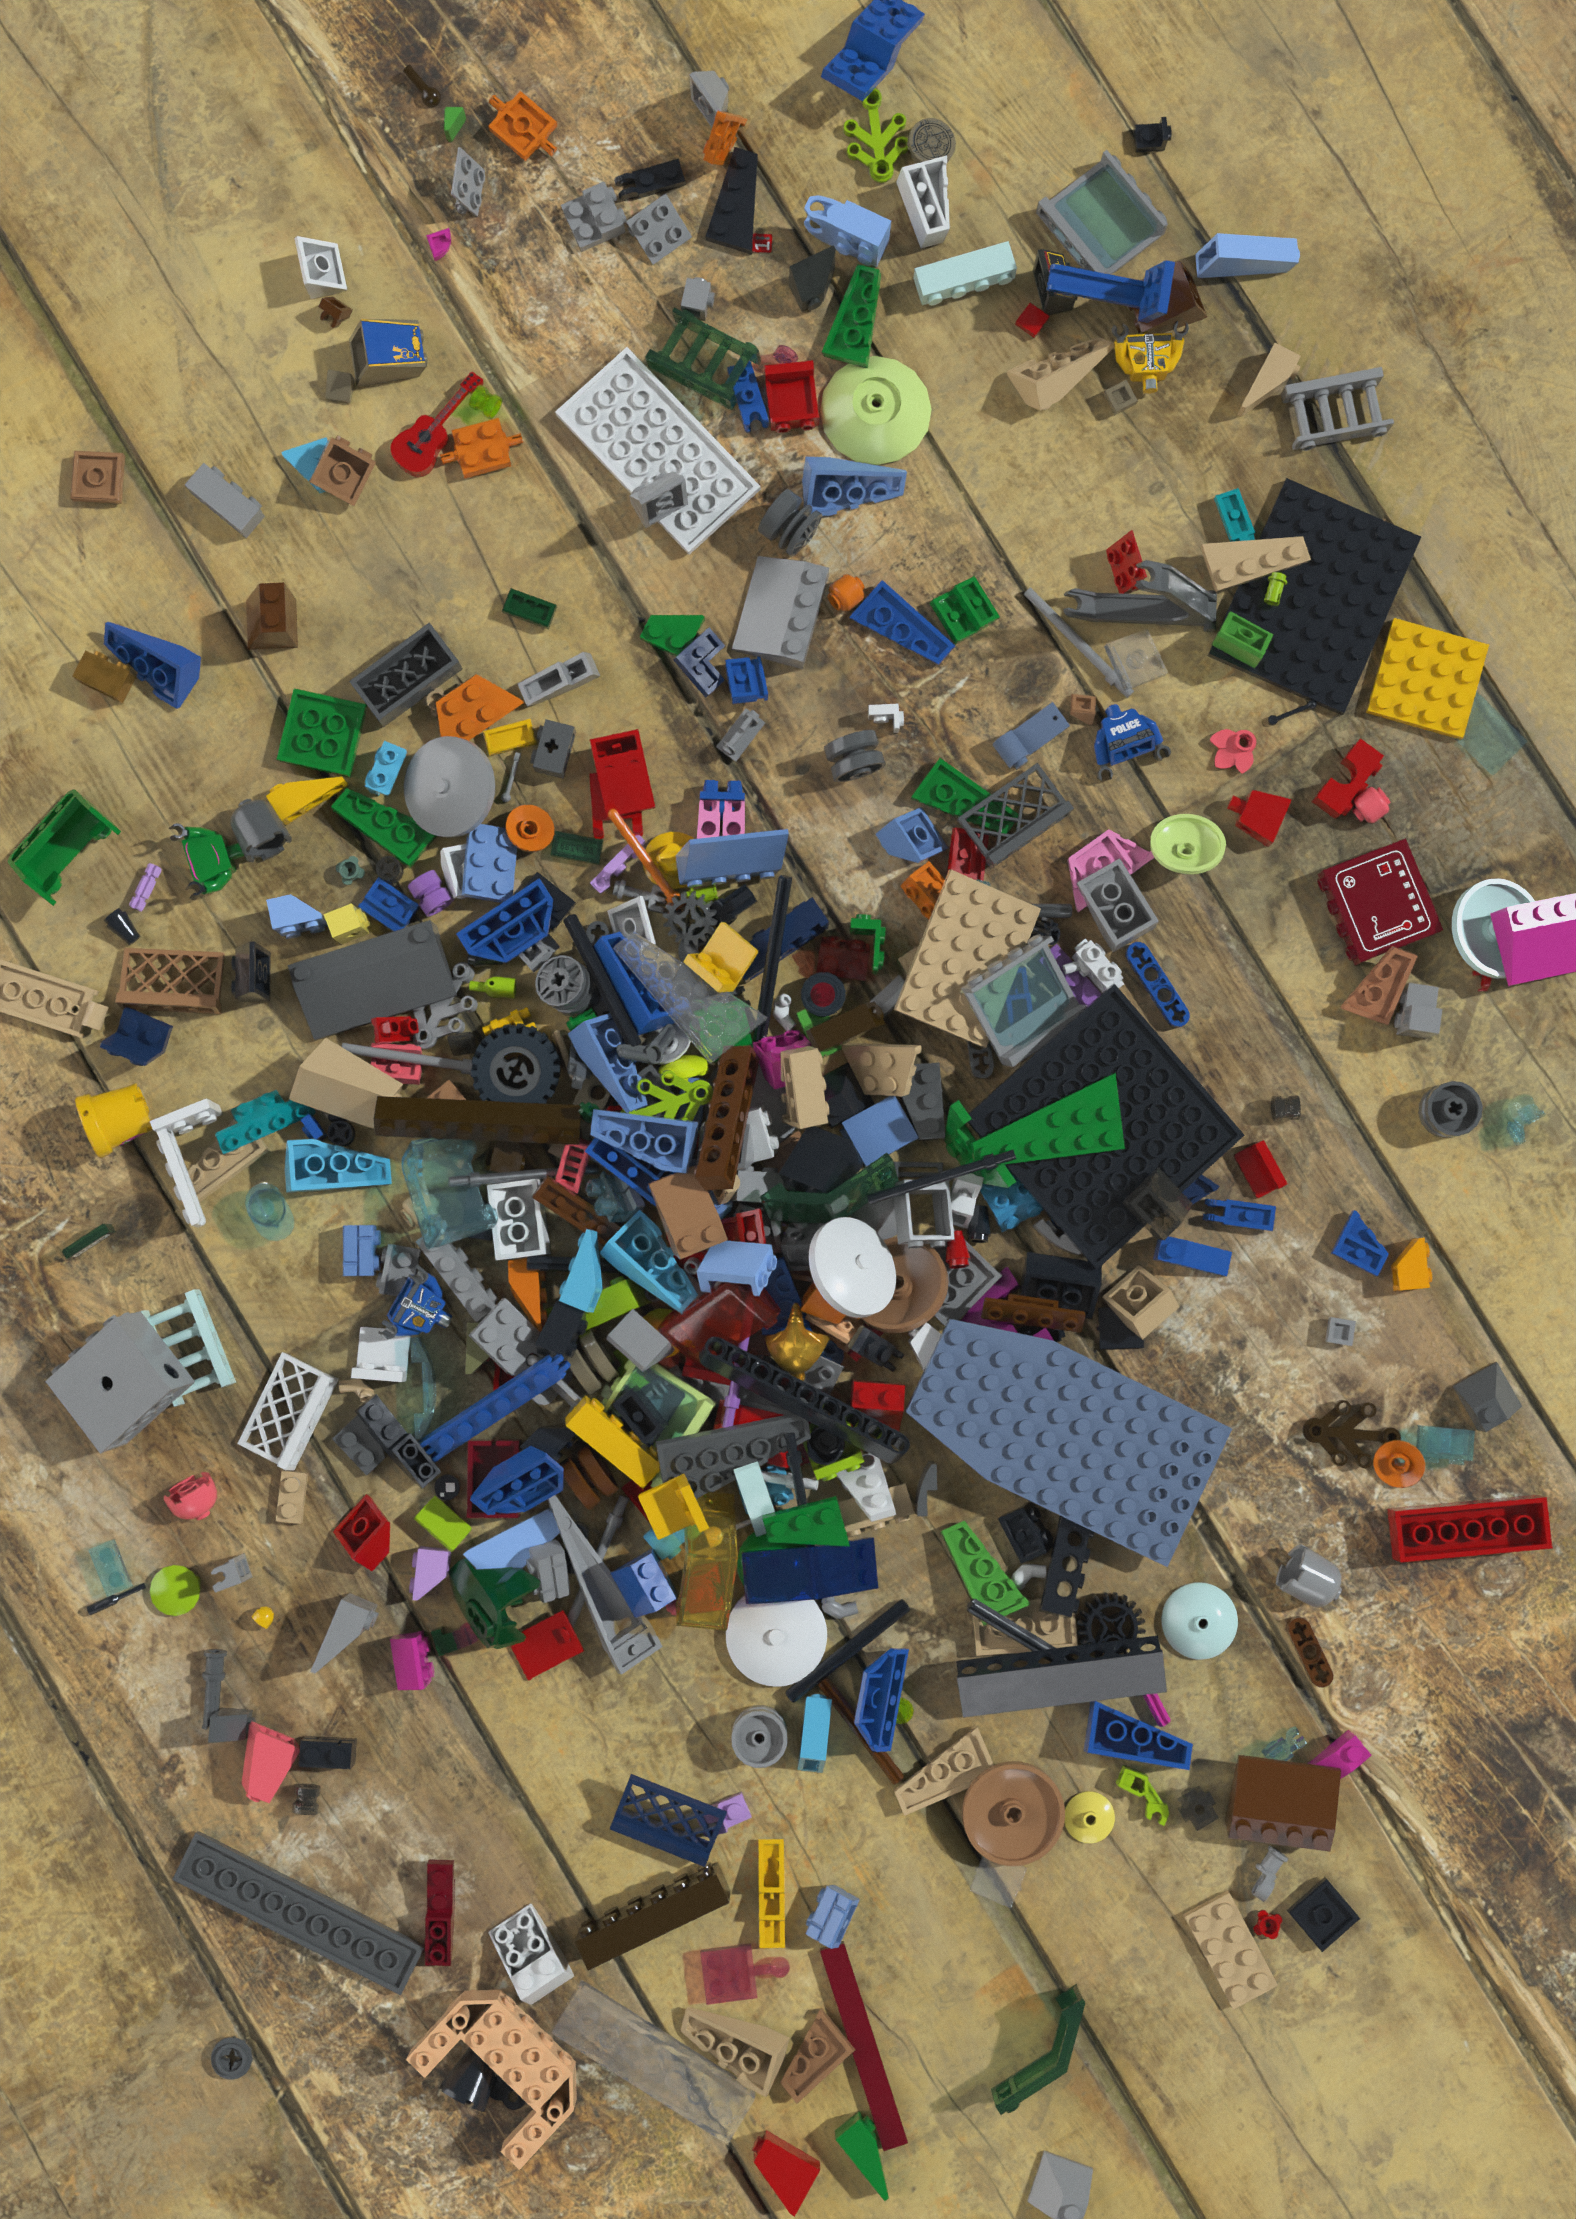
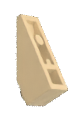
M1274 343L1237 415L1242 417L1282 389L1289 378L1294 380L1301 367L1297 365L1301 356Z

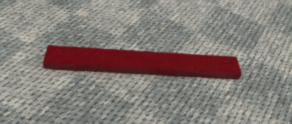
M841 1941L838 1948H820V1954L848 2041L855 2049L852 2054L883 2151L908 2144L845 1943Z

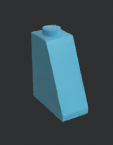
M813 1694L811 1697H806L797 1770L823 1773L826 1762L832 1699H826L825 1695Z

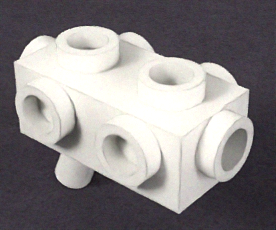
M1084 939L1074 948L1077 952L1071 957L1074 962L1062 966L1065 975L1079 971L1083 977L1088 976L1102 993L1112 984H1115L1118 988L1124 985L1121 969L1114 962L1110 963L1104 956V949L1098 943L1094 944L1091 940L1088 942Z

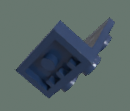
M127 1007L123 1009L117 1032L101 1041L100 1048L107 1050V1053L110 1055L127 1058L134 1065L146 1066L165 1053L173 1026Z

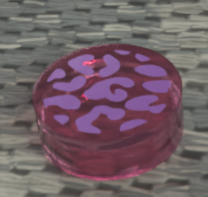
M779 345L773 353V357L780 364L798 361L796 352L785 345Z

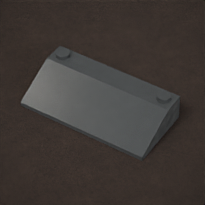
M431 920L288 965L294 990L315 1041L372 1023V1018L392 1017L457 996L437 925Z

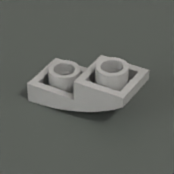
M1041 1219L1033 1225L1034 1229L1042 1237L1059 1249L1074 1255L1081 1253L1064 1233L1059 1237L1055 1235L1058 1231L1049 1220L1045 1222Z

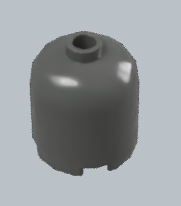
M243 800L238 804V808L231 816L230 824L246 860L249 862H254V858L261 857L263 861L270 859L285 850L283 845L286 842H292V838L272 805L265 800Z

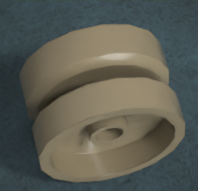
M589 1329L583 1336H579V1342L584 1352L577 1345L574 1356L572 1358L568 1357L567 1361L571 1364L570 1369L580 1384L591 1395L601 1388V1380L596 1373L597 1371L608 1382L620 1376V1372L603 1342Z

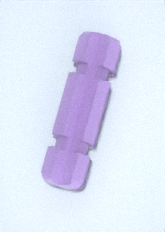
M151 863L147 865L145 869L146 875L142 876L136 888V896L132 897L129 903L130 907L138 911L144 909L146 905L145 899L149 898L156 884L155 878H158L161 873V868Z

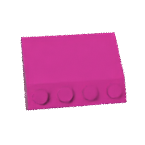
M1576 893L1510 906L1490 913L1508 986L1576 972Z

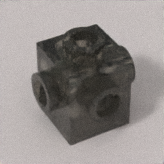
M1191 1786L1181 1792L1182 1796L1177 1798L1181 1805L1177 1808L1185 1822L1190 1820L1196 1831L1219 1818L1212 1807L1216 1804L1208 1790L1204 1792L1200 1786L1196 1788Z

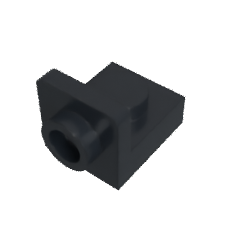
M1161 117L1159 123L1135 125L1134 139L1136 152L1165 151L1167 142L1171 141L1172 135L1171 125H1167L1166 117Z

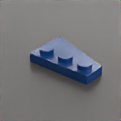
M784 1257L777 1258L776 1269L771 1272L767 1286L763 1287L760 1293L762 1335L776 1334L785 1330L793 1304L796 1302L800 1307L802 1304ZM802 1312L805 1329L813 1332L810 1322L805 1319L807 1314Z

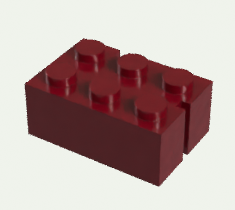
M494 1439L468 1440L467 1518H519L521 1516V1512L507 1514L495 1512V1515H487L470 1501V1497L493 1467L522 1451L520 1447L522 1439H498L496 1444H494Z

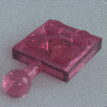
M751 1943L700 1950L707 2005L758 1998L755 1976L772 1974L776 1978H783L790 1971L789 1961L781 1956L775 1957L771 1963L754 1965Z

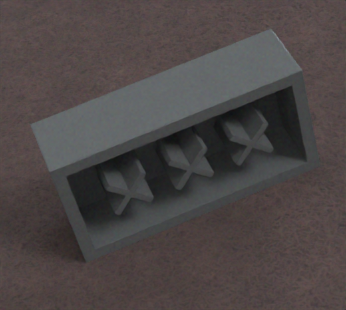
M429 622L349 682L381 725L385 727L463 668Z

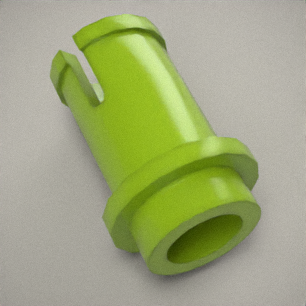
M1272 572V575L1268 577L1269 585L1264 602L1272 606H1278L1283 587L1287 585L1285 574Z
M715 885L694 890L690 888V891H686L688 896L691 895L692 891H696V897L698 898L704 894L705 902L718 900Z

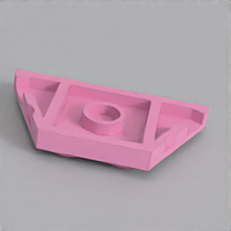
M1108 829L1069 857L1068 865L1077 912L1087 907L1077 882L1119 858L1129 874L1132 875L1155 858L1152 851L1149 852L1137 846L1136 843L1129 839H1124L1119 834Z

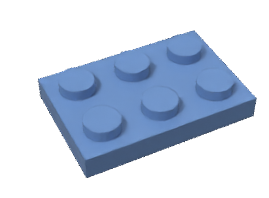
M480 824L476 829L467 834L461 896L503 903L513 896L517 847L509 840L505 828Z

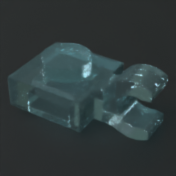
M1294 1726L1287 1731L1285 1740L1283 1737H1280L1278 1740L1270 1742L1261 1752L1265 1758L1288 1761L1294 1757L1292 1752L1304 1747L1307 1742L1303 1736L1294 1739L1299 1734L1298 1729Z

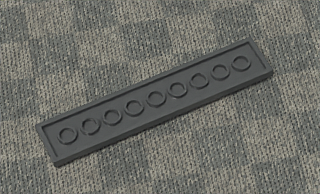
M200 1831L195 1833L172 1879L399 1995L402 1994L425 1948V1945Z

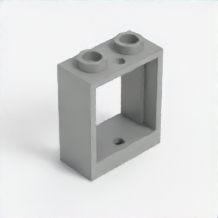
M902 1180L900 1182L893 1184L892 1186L894 1187L913 1180ZM949 1180L894 1197L898 1244H908V1248H921L923 1244H930V1248H941L946 1246V1242L955 1240ZM909 1194H932L936 1235H913Z

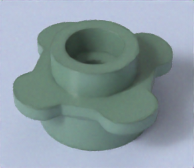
M350 856L336 865V871L342 876V882L345 885H351L353 880L361 879L365 876V871L360 868L359 860L355 856ZM350 868L353 870L351 873L348 872Z

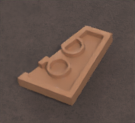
M1392 946L1340 1008L1389 1025L1417 955Z

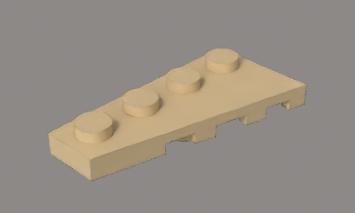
M1303 536L1208 543L1200 546L1216 593L1271 575L1272 572H1281L1308 563L1311 560Z
M234 1119L228 1127L237 1124ZM260 1138L226 1154L222 1153L217 1140L211 1147L208 1146L202 1153L201 1159L188 1170L199 1203L270 1151L264 1141Z
M978 1727L973 1728L894 1789L904 1816L969 1788L973 1780L980 1773L994 1765Z

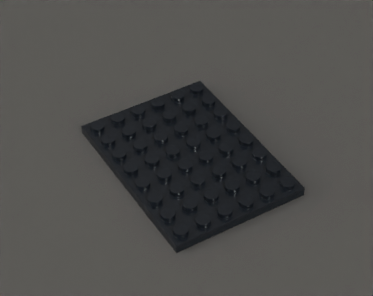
M1286 478L1259 540L1303 536L1311 560L1308 563L1279 572L1286 575L1287 585L1283 587L1278 606H1272L1264 602L1269 585L1268 577L1271 575L1238 585L1222 624L1231 611L1273 634L1263 658L1255 668L1213 645L1207 656L1308 701L1314 700L1318 705L1343 715L1421 536Z

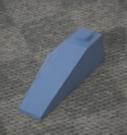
M610 1013L586 1020L568 1033L579 1057L626 1113L647 1106L645 1094H641L637 1090V1082L642 1079L636 1070L635 1063L638 1061L618 1056L616 1047L619 1044H625ZM643 1083L640 1085L642 1091H644Z
M593 1109L590 1135L630 1153L634 1157L642 1159L660 1170L687 1174L696 1149L699 1122Z

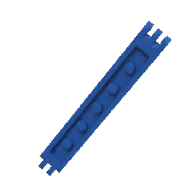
M561 1354L553 1358L547 1355L420 1439L418 1443L422 1448L428 1445L424 1451L428 1455L433 1453L430 1457L433 1462L438 1461L563 1379L566 1375L565 1371L569 1369L571 1364L567 1360L561 1363L564 1359Z

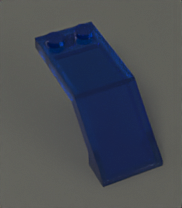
M874 1537L849 1540L850 1546L817 1545L741 1552L746 1604L816 1600L878 1589Z

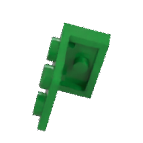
M857 914L856 918H851L849 934L874 936L872 975H877L878 969L882 970L884 963V952L879 950L880 945H884L886 927L881 926V920L871 919V915Z

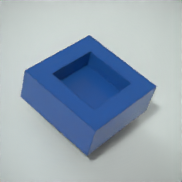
M308 1114L301 1119V1122L304 1124L302 1130L309 1139L314 1138L315 1140L322 1141L328 1136L314 1116Z

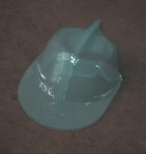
M269 1183L256 1184L246 1195L245 1205L247 1214L256 1230L268 1240L279 1241L288 1237L294 1228V1217L283 1194L276 1186Z

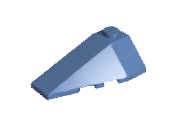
M805 457L802 478L804 507L811 505L813 508L811 514L817 510L822 516H831L837 514L839 510L847 508L852 510L859 508L861 504L871 501L877 503L902 496L907 471L831 457Z

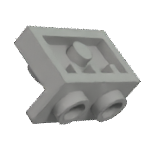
M388 1244V1247L383 1249L381 1263H384L383 1273L378 1274L376 1288H380L379 1294L398 1296L409 1274H417L418 1269L416 1266L419 1265L421 1249Z

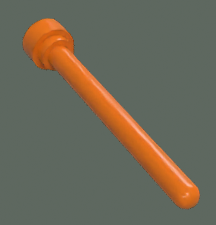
M610 809L608 811L609 818L667 897L665 899L667 903H673L672 898L675 895L681 899V894L673 890L617 810ZM686 903L681 904L680 906H678V907L676 908V910H679L680 908H682Z

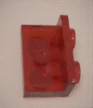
M833 935L822 937L816 973L829 972L837 977L865 981L871 945L859 939L848 941Z

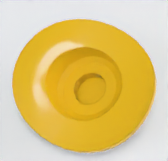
M681 832L660 834L652 839L645 849L673 889L687 887V884L680 885L675 855L688 840L694 839ZM643 865V869L646 876L650 879L651 882L657 885L655 880L652 878L650 873Z

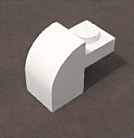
M970 1173L954 1179L950 1191L953 1225L968 1228L973 1216L977 1196L982 1187V1177Z

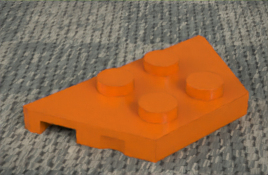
M717 111L710 138L703 150L705 154L703 160L710 164L723 166L737 141L736 133L739 126H745L747 119L737 114Z
M475 674L435 702L441 737L452 736L469 741L524 702Z

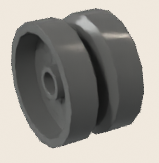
M874 730L854 732L837 738L824 746L827 761L835 763L831 767L834 782L840 783L859 779L875 773L886 765L882 752L874 750L879 745Z
M1451 1081L1434 1086L1424 1093L1419 1103L1418 1114L1421 1124L1429 1133L1441 1138H1452L1467 1134L1477 1127L1482 1117L1483 1106L1480 1096L1473 1087L1463 1082Z

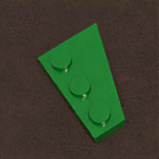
M837 1496L762 1515L769 1542L850 1546Z

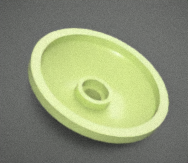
M1178 814L1165 818L1157 824L1151 835L1150 848L1155 859L1165 868L1181 874H1199L1211 870L1220 863L1225 853L1226 840L1221 829L1207 818L1194 814Z

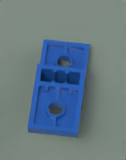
M873 0L853 21L845 47L823 68L821 77L863 101L894 68L902 43L922 23L925 13L918 10L916 6L902 0Z

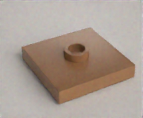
M74 451L70 499L78 502L122 504L125 455L112 452Z

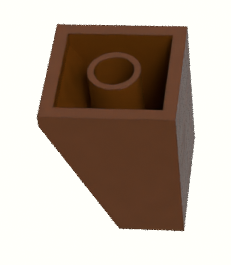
M1180 261L1175 262L1167 314L1148 323L1138 321L1140 309L1128 306L1130 311L1134 310L1136 319L1133 321L1138 333L1142 332L1143 334H1158L1171 331L1176 321H1178L1177 328L1185 326L1186 322L1191 324L1207 318L1193 276Z
M284 582L258 584L246 600L248 649L298 648L296 598Z

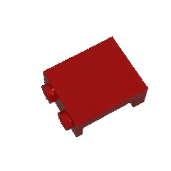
M813 360L764 365L771 431L786 433L791 429L797 428L807 431L819 426L820 417L817 406Z

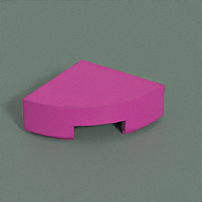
M449 228L426 235L435 261L441 259L450 248L451 232Z

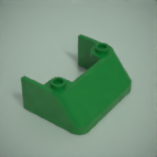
M73 789L62 797L11 853L8 864L26 885L54 906L57 902L51 894L57 893L61 888L62 877L59 874L92 838L95 840L105 839L112 831L117 835L121 831L84 796Z

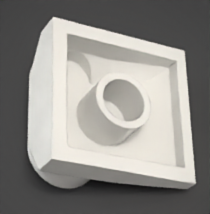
M466 844L443 848L440 851L441 867L448 891L453 898L458 899L466 898L461 896Z

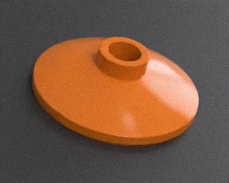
M534 805L518 806L510 812L506 819L505 830L509 840L523 851L537 852L543 850L551 843L554 837L553 821L548 813L540 807ZM524 829H529L532 834H527Z
M1394 1440L1384 1443L1377 1449L1373 1459V1466L1376 1474L1383 1482L1393 1487L1406 1488L1420 1481L1425 1471V1460L1422 1453L1414 1445L1405 1441ZM1396 1458H1402L1405 1462L1399 1463Z

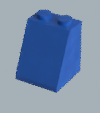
M653 1548L610 1573L635 1618L656 1612L677 1599L678 1592Z

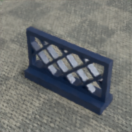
M631 1774L617 1807L610 1830L705 1867L727 1811ZM632 1785L643 1788L645 1793L636 1796L631 1788ZM664 1796L668 1799L669 1803L660 1805L656 1797ZM649 1799L653 1807L644 1810L640 1801ZM634 1804L638 1812L626 1809L624 1806ZM679 1806H689L693 1812L683 1814ZM674 1809L678 1817L668 1819L664 1811ZM657 1813L662 1821L659 1822L648 1816ZM712 1815L719 1819L717 1822L708 1824L703 1816ZM697 1818L701 1826L692 1829L688 1820ZM682 1823L686 1831L674 1828L672 1825ZM705 1832L709 1841L697 1837L696 1834Z

